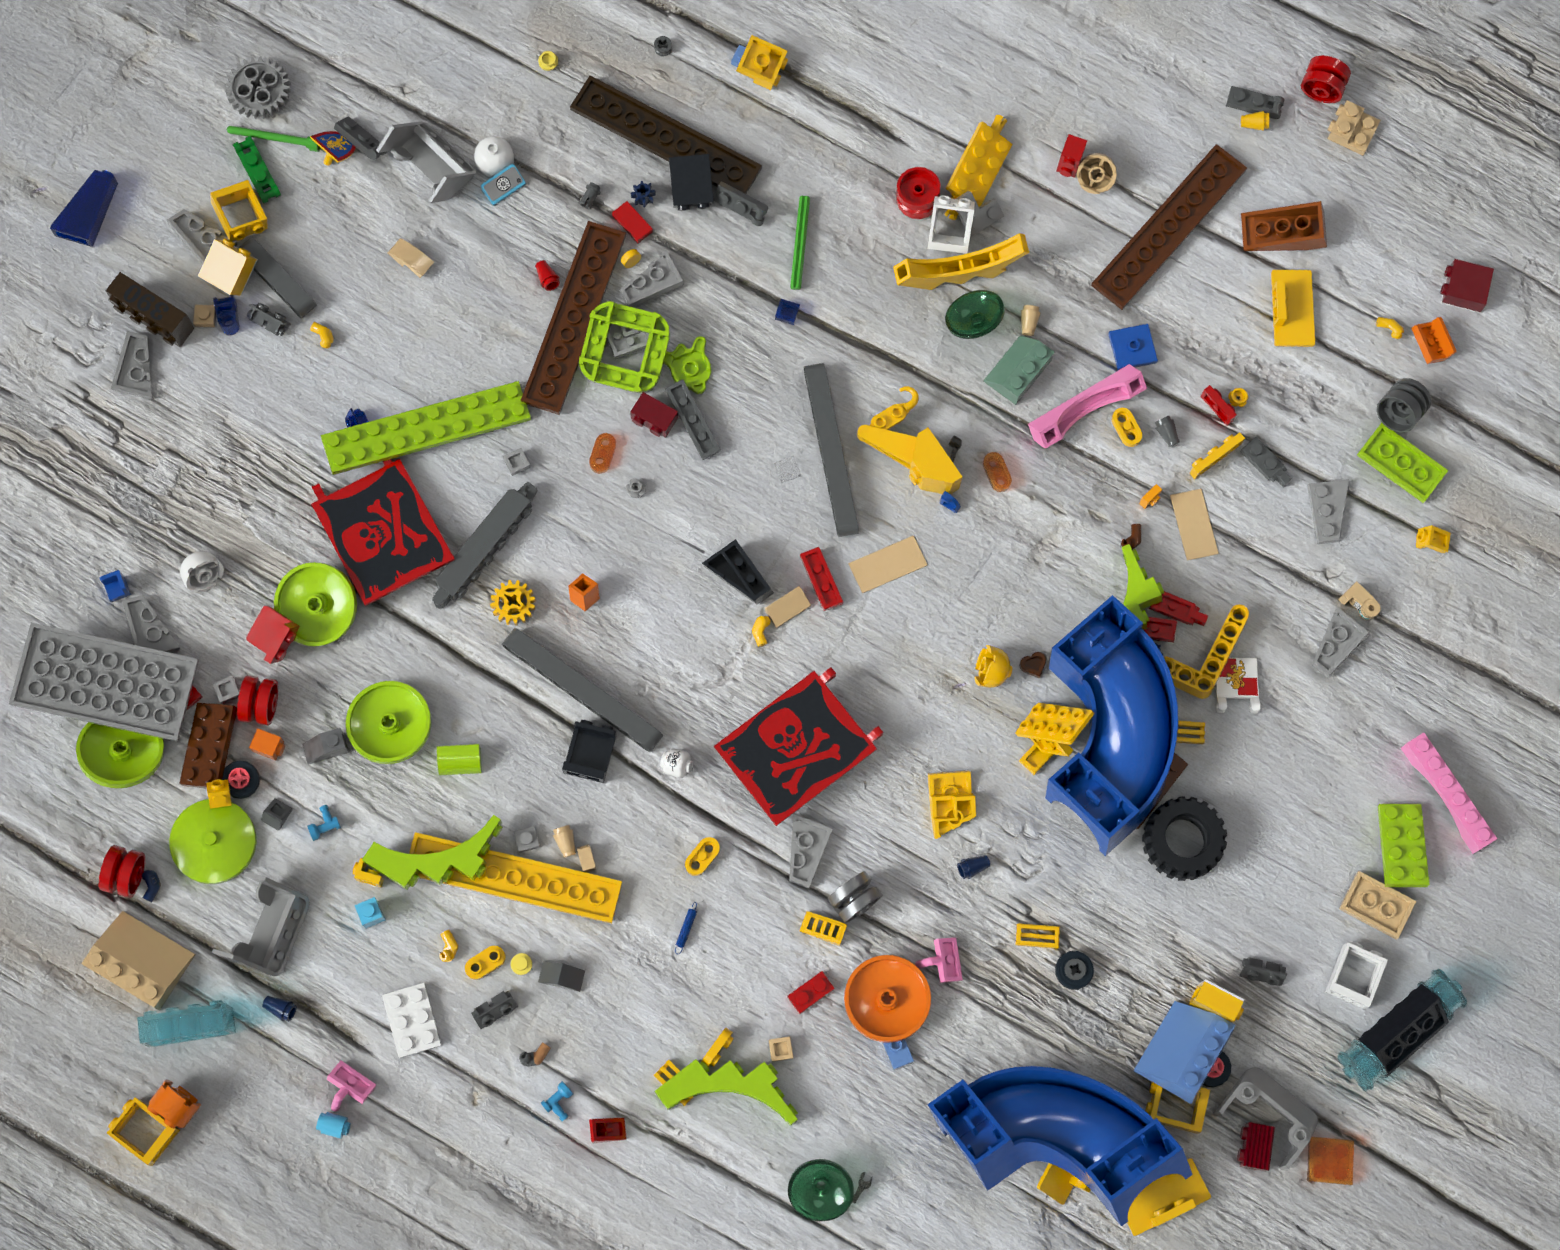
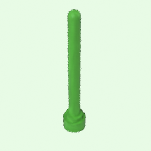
M236 126L227 127L229 134L302 145L314 152H319L321 149L309 136L303 138Z

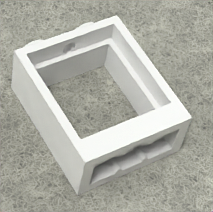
M945 195L935 196L927 249L967 254L975 202L967 198L951 199ZM938 208L968 212L964 238L935 234Z
M1347 942L1342 946L1325 992L1362 1009H1367L1372 1003L1388 960L1383 958V954L1371 950L1369 952L1362 949L1363 946L1359 943ZM1348 953L1376 965L1364 995L1337 984Z

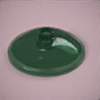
M988 290L968 292L957 298L948 308L945 316L947 328L954 336L963 339H975L985 336L1001 323L1005 313L1004 303L996 293Z
M815 1159L801 1164L792 1173L788 1183V1197L793 1208L803 1217L814 1221H830L838 1218L848 1210L854 1197V1185L851 1176L841 1165L826 1159ZM823 1181L825 1184L819 1185L818 1182Z

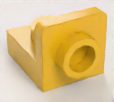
M1433 525L1419 528L1416 536V548L1428 547L1440 553H1446L1449 549L1451 533Z
M217 779L206 783L210 809L232 806L228 779Z
M360 858L359 862L355 863L352 873L355 875L356 881L382 888L384 879L382 876H379L380 873L371 869H367V872H364L367 864L362 861L363 858Z

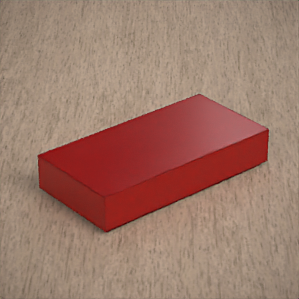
M628 201L612 212V216L637 244L653 232L651 226Z

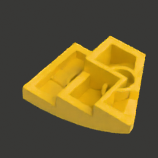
M969 770L928 773L934 838L938 839L946 832L959 827L963 822L976 817L975 795L971 791V772Z

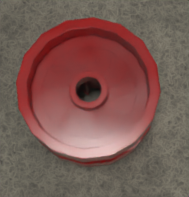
M1315 56L1311 58L1306 70L1307 73H1305L1300 86L1308 97L1316 101L1336 103L1341 100L1344 94L1345 86L1351 76V70L1344 62L1334 57Z
M925 167L910 168L902 173L897 181V205L899 210L912 219H923L931 216L935 196H940L941 184L938 176Z
M245 676L238 696V720L251 723L256 719L258 724L269 726L276 712L278 681L265 678L260 683L258 677Z
M111 846L106 853L100 870L99 890L113 893L117 890L118 895L132 898L141 883L142 873L145 868V853L133 849L127 853L124 847Z

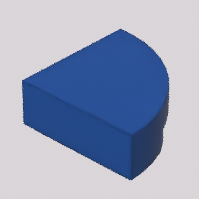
M944 491L940 504L957 513L961 508L959 502L948 492Z

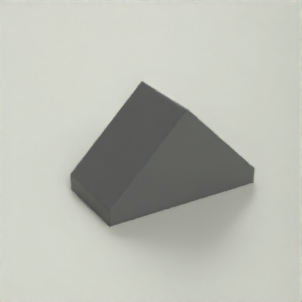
M543 961L538 983L580 992L585 970L564 963Z

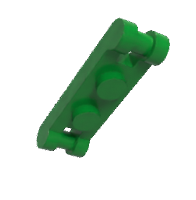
M248 136L243 142L233 143L232 145L262 203L269 202L268 199L280 197L281 193L252 137ZM250 148V152L243 153V150ZM269 187L271 188L270 190H268V191H266V192L263 191V190H265V189H267V188H269Z

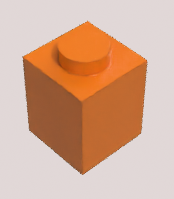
M583 573L568 586L570 601L585 612L600 599L598 584Z
M257 728L249 748L254 753L276 761L277 757L283 754L285 744L281 737Z

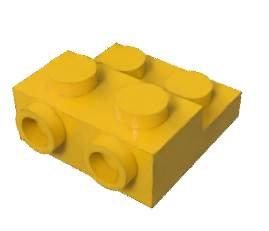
M751 35L736 72L754 79L753 83L771 90L773 86L777 87L781 75H778L779 70H784L788 59L785 58L787 50Z

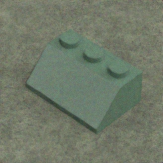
M1019 336L983 382L1016 405L1052 361L1055 352L1039 340Z

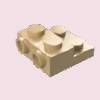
M1347 100L1344 105L1340 104L1335 114L1338 118L1336 121L1332 120L1327 130L1330 132L1327 139L1363 156L1381 120L1364 113L1365 108Z

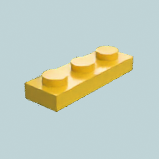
M1240 432L1235 436L1231 434L1223 441L1224 444L1221 447L1215 446L1207 453L1208 456L1202 459L1200 457L1192 464L1193 468L1189 474L1195 480L1243 443L1245 437Z

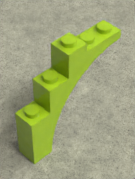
M1128 544L1122 547V554L1128 571L1127 593L1123 605L1143 622L1142 629L1145 630L1149 621L1145 608L1162 602L1164 590L1160 582L1156 583L1154 577L1148 579L1144 567L1140 568L1137 562L1140 561L1136 549L1132 550Z
M493 815L486 825L469 840L454 848L438 853L406 854L373 842L362 861L406 890L410 886H415L419 879V872L439 885H442L443 882H448L453 874L452 868L475 881L486 870V862L480 856L486 855L491 847L490 841L502 831V821Z
M695 1059L655 1090V1094L667 1110L679 1104L681 1100L689 1099L688 1097L691 1096L695 1097L713 1092H728L749 1096L766 1104L776 1111L790 1126L798 1120L796 1118L798 1112L791 1103L787 1105L783 1101L784 1094L779 1087L776 1086L774 1088L772 1086L778 1080L776 1077L778 1072L771 1063L767 1065L765 1061L743 1077L741 1074L744 1071L737 1062L733 1064L730 1060L709 1076L708 1072H710V1069L704 1062L699 1063Z

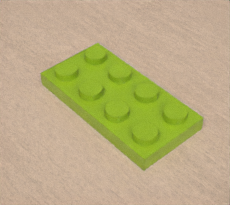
M1382 422L1357 454L1358 457L1422 503L1427 500L1448 472L1446 468L1396 432L1387 428Z
M1379 804L1378 818L1385 887H1428L1430 884L1421 804Z

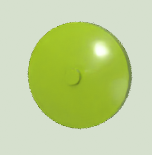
M305 563L293 568L281 579L274 596V609L300 626L294 641L307 646H323L337 641L350 629L356 616L357 598L352 583L342 571L325 563Z
M383 681L368 686L354 698L346 715V732L354 749L367 760L379 764H395L411 758L424 746L431 730V714L423 696L413 687L397 681Z
M88 722L81 730L77 739V760L83 773L93 782L109 788H128L146 781L157 771L164 755L163 738Z
M205 799L190 805L178 816L171 829L169 847L174 863L187 877L199 883L219 884L232 880L247 868L255 853L257 837L253 822L238 805L232 803V806L210 809L209 799Z

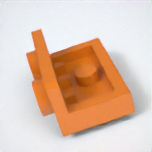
M1437 317L1432 322L1417 324L1411 328L1427 364L1445 361L1457 352L1442 317Z

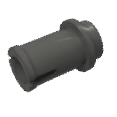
M592 182L586 185L587 190L579 202L584 207L588 200L586 209H591L595 198L601 193V187Z

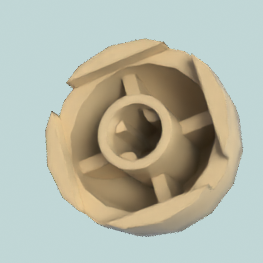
M1092 153L1084 157L1077 169V178L1081 188L1092 194L1108 191L1114 185L1117 176L1116 165L1110 157L1102 153Z

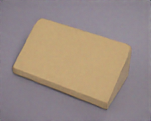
M798 586L767 606L765 612L775 627L778 628L809 608L811 604L801 587Z

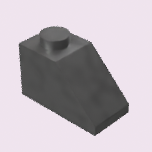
M341 728L320 733L302 744L308 765L349 753Z

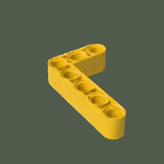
M1240 604L1232 607L1200 671L1173 658L1164 657L1167 666L1170 668L1172 680L1176 688L1200 699H1206L1211 695L1247 623L1249 616L1247 607ZM1240 614L1243 616V619H1236L1233 615ZM1230 631L1235 636L1228 637L1225 632ZM1223 649L1226 654L1221 655L1216 650ZM1214 666L1217 671L1210 672L1207 667ZM1187 675L1189 680L1183 681L1179 676ZM1206 684L1209 688L1203 690L1198 685Z

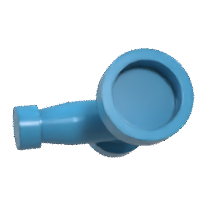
M323 805L319 808L323 815L324 824L316 826V824L307 825L313 841L318 840L320 834L334 828H341L337 817L332 818L328 805Z
M562 1081L557 1086L558 1091L548 1100H543L541 1105L548 1113L553 1110L560 1117L559 1119L564 1121L568 1114L563 1111L557 1102L563 1097L570 1098L573 1093Z

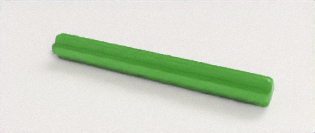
M803 195L799 197L790 288L793 290L801 289L810 205V197Z

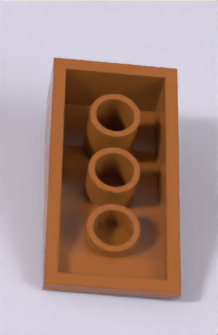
M1321 201L1241 213L1244 251H1294L1327 247L1325 215Z

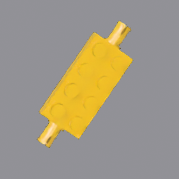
M996 115L991 127L985 122L978 124L945 187L951 193V199H956L965 192L971 191L978 207L982 205L1013 145L1000 135L1004 125L1007 123V119H1003V116ZM947 209L945 216L951 220H956L958 213L956 210Z

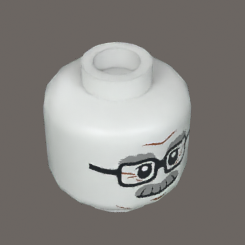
M671 748L663 753L660 766L665 774L683 778L692 771L693 761L688 752Z

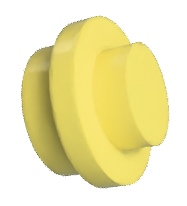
M545 51L539 56V66L543 70L551 71L557 67L558 57L551 51Z
M519 953L512 958L511 969L514 973L525 975L530 972L532 960L527 954Z

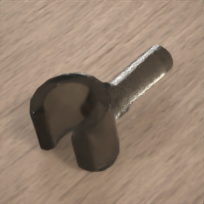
M953 436L948 444L953 448L950 456L953 463L958 450L962 446V440L956 436Z
M865 1172L861 1173L858 1181L859 1186L851 1199V1202L854 1204L864 1189H868L872 1184L873 1177L868 1182L863 1180Z

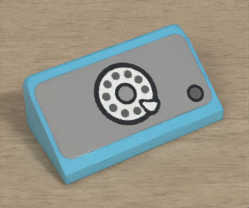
M511 164L481 185V189L494 206L526 183L515 165Z

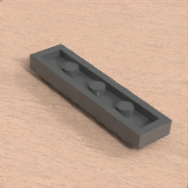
M682 379L665 388L702 460L720 452L721 449L684 380Z

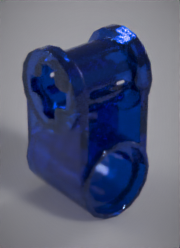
M230 295V297L220 299L214 297L213 302L217 320L223 333L226 335L236 334L240 325L235 296ZM227 321H233L231 324L225 325Z

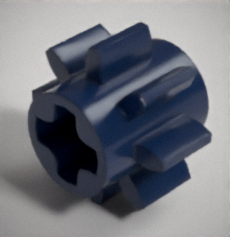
M641 181L637 186L633 185L635 192H631V198H636L635 205L640 204L646 207L649 202L653 204L652 196H656V191L651 190V183L646 184Z

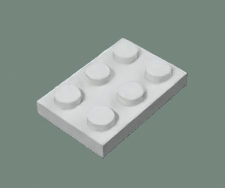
M425 983L382 995L399 1058L442 1046Z

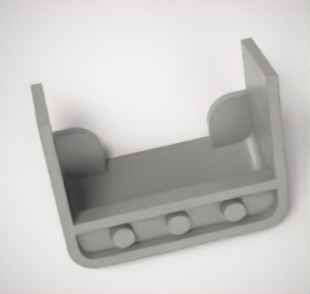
M422 121L391 125L376 149L378 153L391 151L395 159L399 161L410 160L435 184L432 188L433 194L428 200L430 203L449 200L472 180L476 174L475 168L429 124Z
M245 872L243 876L259 882L256 889V898L259 902L265 904L249 944L243 942L235 944L230 954L213 949L212 953L274 977L279 976L286 966L309 909V898L272 879Z
M1258 1067L1249 1068L1216 1108L1213 1115H1222L1234 1098L1243 1104H1251L1260 1097L1293 1124L1288 1132V1139L1294 1147L1278 1167L1280 1170L1289 1169L1309 1143L1318 1124L1317 1115Z

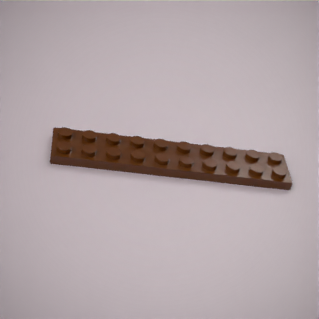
M1216 144L1098 275L1091 286L1123 310L1246 172L1247 167Z
M591 221L587 222L523 392L521 402L560 415L579 365V356L581 357L592 310L602 303L625 241L626 232Z

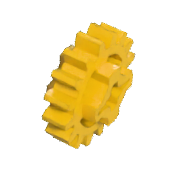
M508 580L507 586L504 583H500L501 589H494L497 595H491V600L494 602L490 606L492 609H495L493 615H499L498 620L500 622L506 619L507 625L514 621L515 626H517L518 620L525 623V616L531 618L530 610H535V605L531 604L536 602L535 597H530L533 595L532 589L527 591V584L525 583L523 586H520L519 580L515 584ZM524 596L527 598L526 606L522 603ZM500 599L504 602L502 610L499 607ZM516 600L517 604H511L510 606L509 601L514 602Z

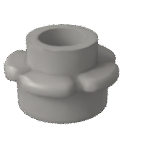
M631 479L629 484L626 485V492L632 498H639L645 494L646 485L641 479Z

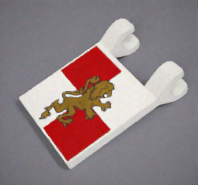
M1257 658L1228 659L1216 683L1217 713H1224L1227 709L1226 698L1250 699V713H1258L1260 710Z

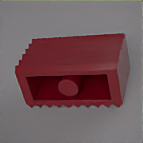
M1252 1122L1246 1123L1245 1127L1242 1126L1240 1139L1243 1140V1146L1239 1148L1237 1155L1240 1167L1265 1172L1269 1171L1275 1132L1274 1126Z

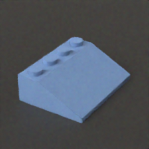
M1174 1001L1136 1065L1134 1072L1192 1104L1236 1025L1215 1013Z

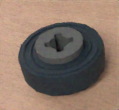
M1069 951L1063 954L1057 960L1055 966V975L1058 982L1071 990H1079L1086 987L1094 974L1090 958L1079 951Z

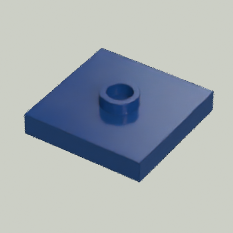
M1148 324L1109 331L1108 335L1117 370L1129 364L1133 367H1140L1158 362Z

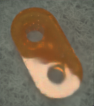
M600 434L595 441L589 464L591 470L597 474L605 473L610 467L616 449V440L611 434ZM604 440L609 441V444L603 445L602 442ZM602 459L603 463L597 464L596 460Z
M997 452L988 453L983 460L985 473L995 491L1005 492L1010 488L1012 482L1005 461ZM995 462L996 466L992 467L989 463ZM998 480H1003V481H1004V484H1003V485H999V484L997 483V481H998Z

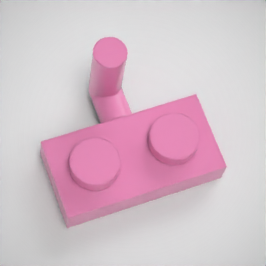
M956 938L934 940L936 957H928L915 963V966L919 969L938 965L940 983L963 980Z
M340 1061L327 1077L329 1082L340 1088L334 1096L331 1110L334 1112L339 1111L342 1100L347 1094L363 1104L375 1089L376 1084L343 1061Z

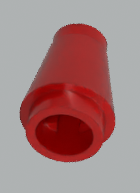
M545 260L539 261L535 267L541 287L545 288L546 291L556 289L560 284L559 276Z

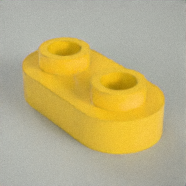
M1127 408L1116 409L1111 420L1121 441L1128 447L1137 446L1142 439V431L1133 414ZM1118 418H1124L1125 422H1120ZM1128 435H1133L1134 439L1130 440Z
M706 837L695 847L685 861V869L690 875L699 876L709 867L719 854L720 846L718 841L712 837ZM712 846L713 851L708 853L705 851V847ZM698 862L700 867L693 869L692 863Z
M490 946L469 959L465 964V972L468 977L473 980H479L502 966L505 962L503 949L499 946ZM492 953L498 954V958L496 960L490 959V955ZM478 964L480 967L477 972L472 971V966Z
M725 1028L701 1062H704L707 1067L710 1065L714 1067L721 1058L719 1053L722 1048L727 1049L734 1040L731 1037L733 1032Z

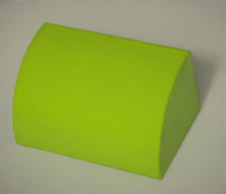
M479 744L436 746L439 776L482 773L481 747Z

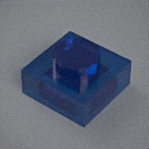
M781 299L775 320L794 325L800 304Z

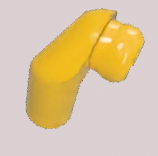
M448 929L440 934L445 943L443 951L440 952V959L443 962L452 961L458 950V944Z

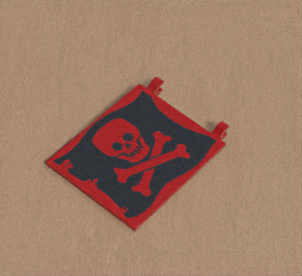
M391 459L382 461L384 464L383 468L328 496L324 494L319 483L312 486L318 500L311 505L365 606L455 560L400 459L394 462Z
M832 667L827 669L821 676H818L815 671L811 672L714 745L716 751L775 826H778L876 751L877 748L873 742L883 736L884 732L879 726L866 735L826 686L827 682L836 677V672Z

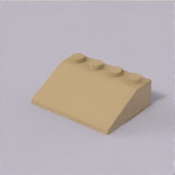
M122 911L92 946L81 964L160 1011L196 954Z

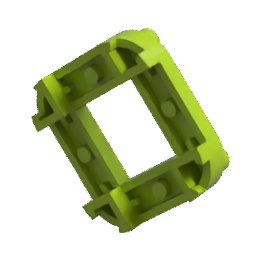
M612 301L600 304L590 314L581 357L579 356V365L582 373L590 381L634 393L652 391L660 379L670 340L669 325L656 312L653 313ZM611 324L649 333L639 372L601 363Z

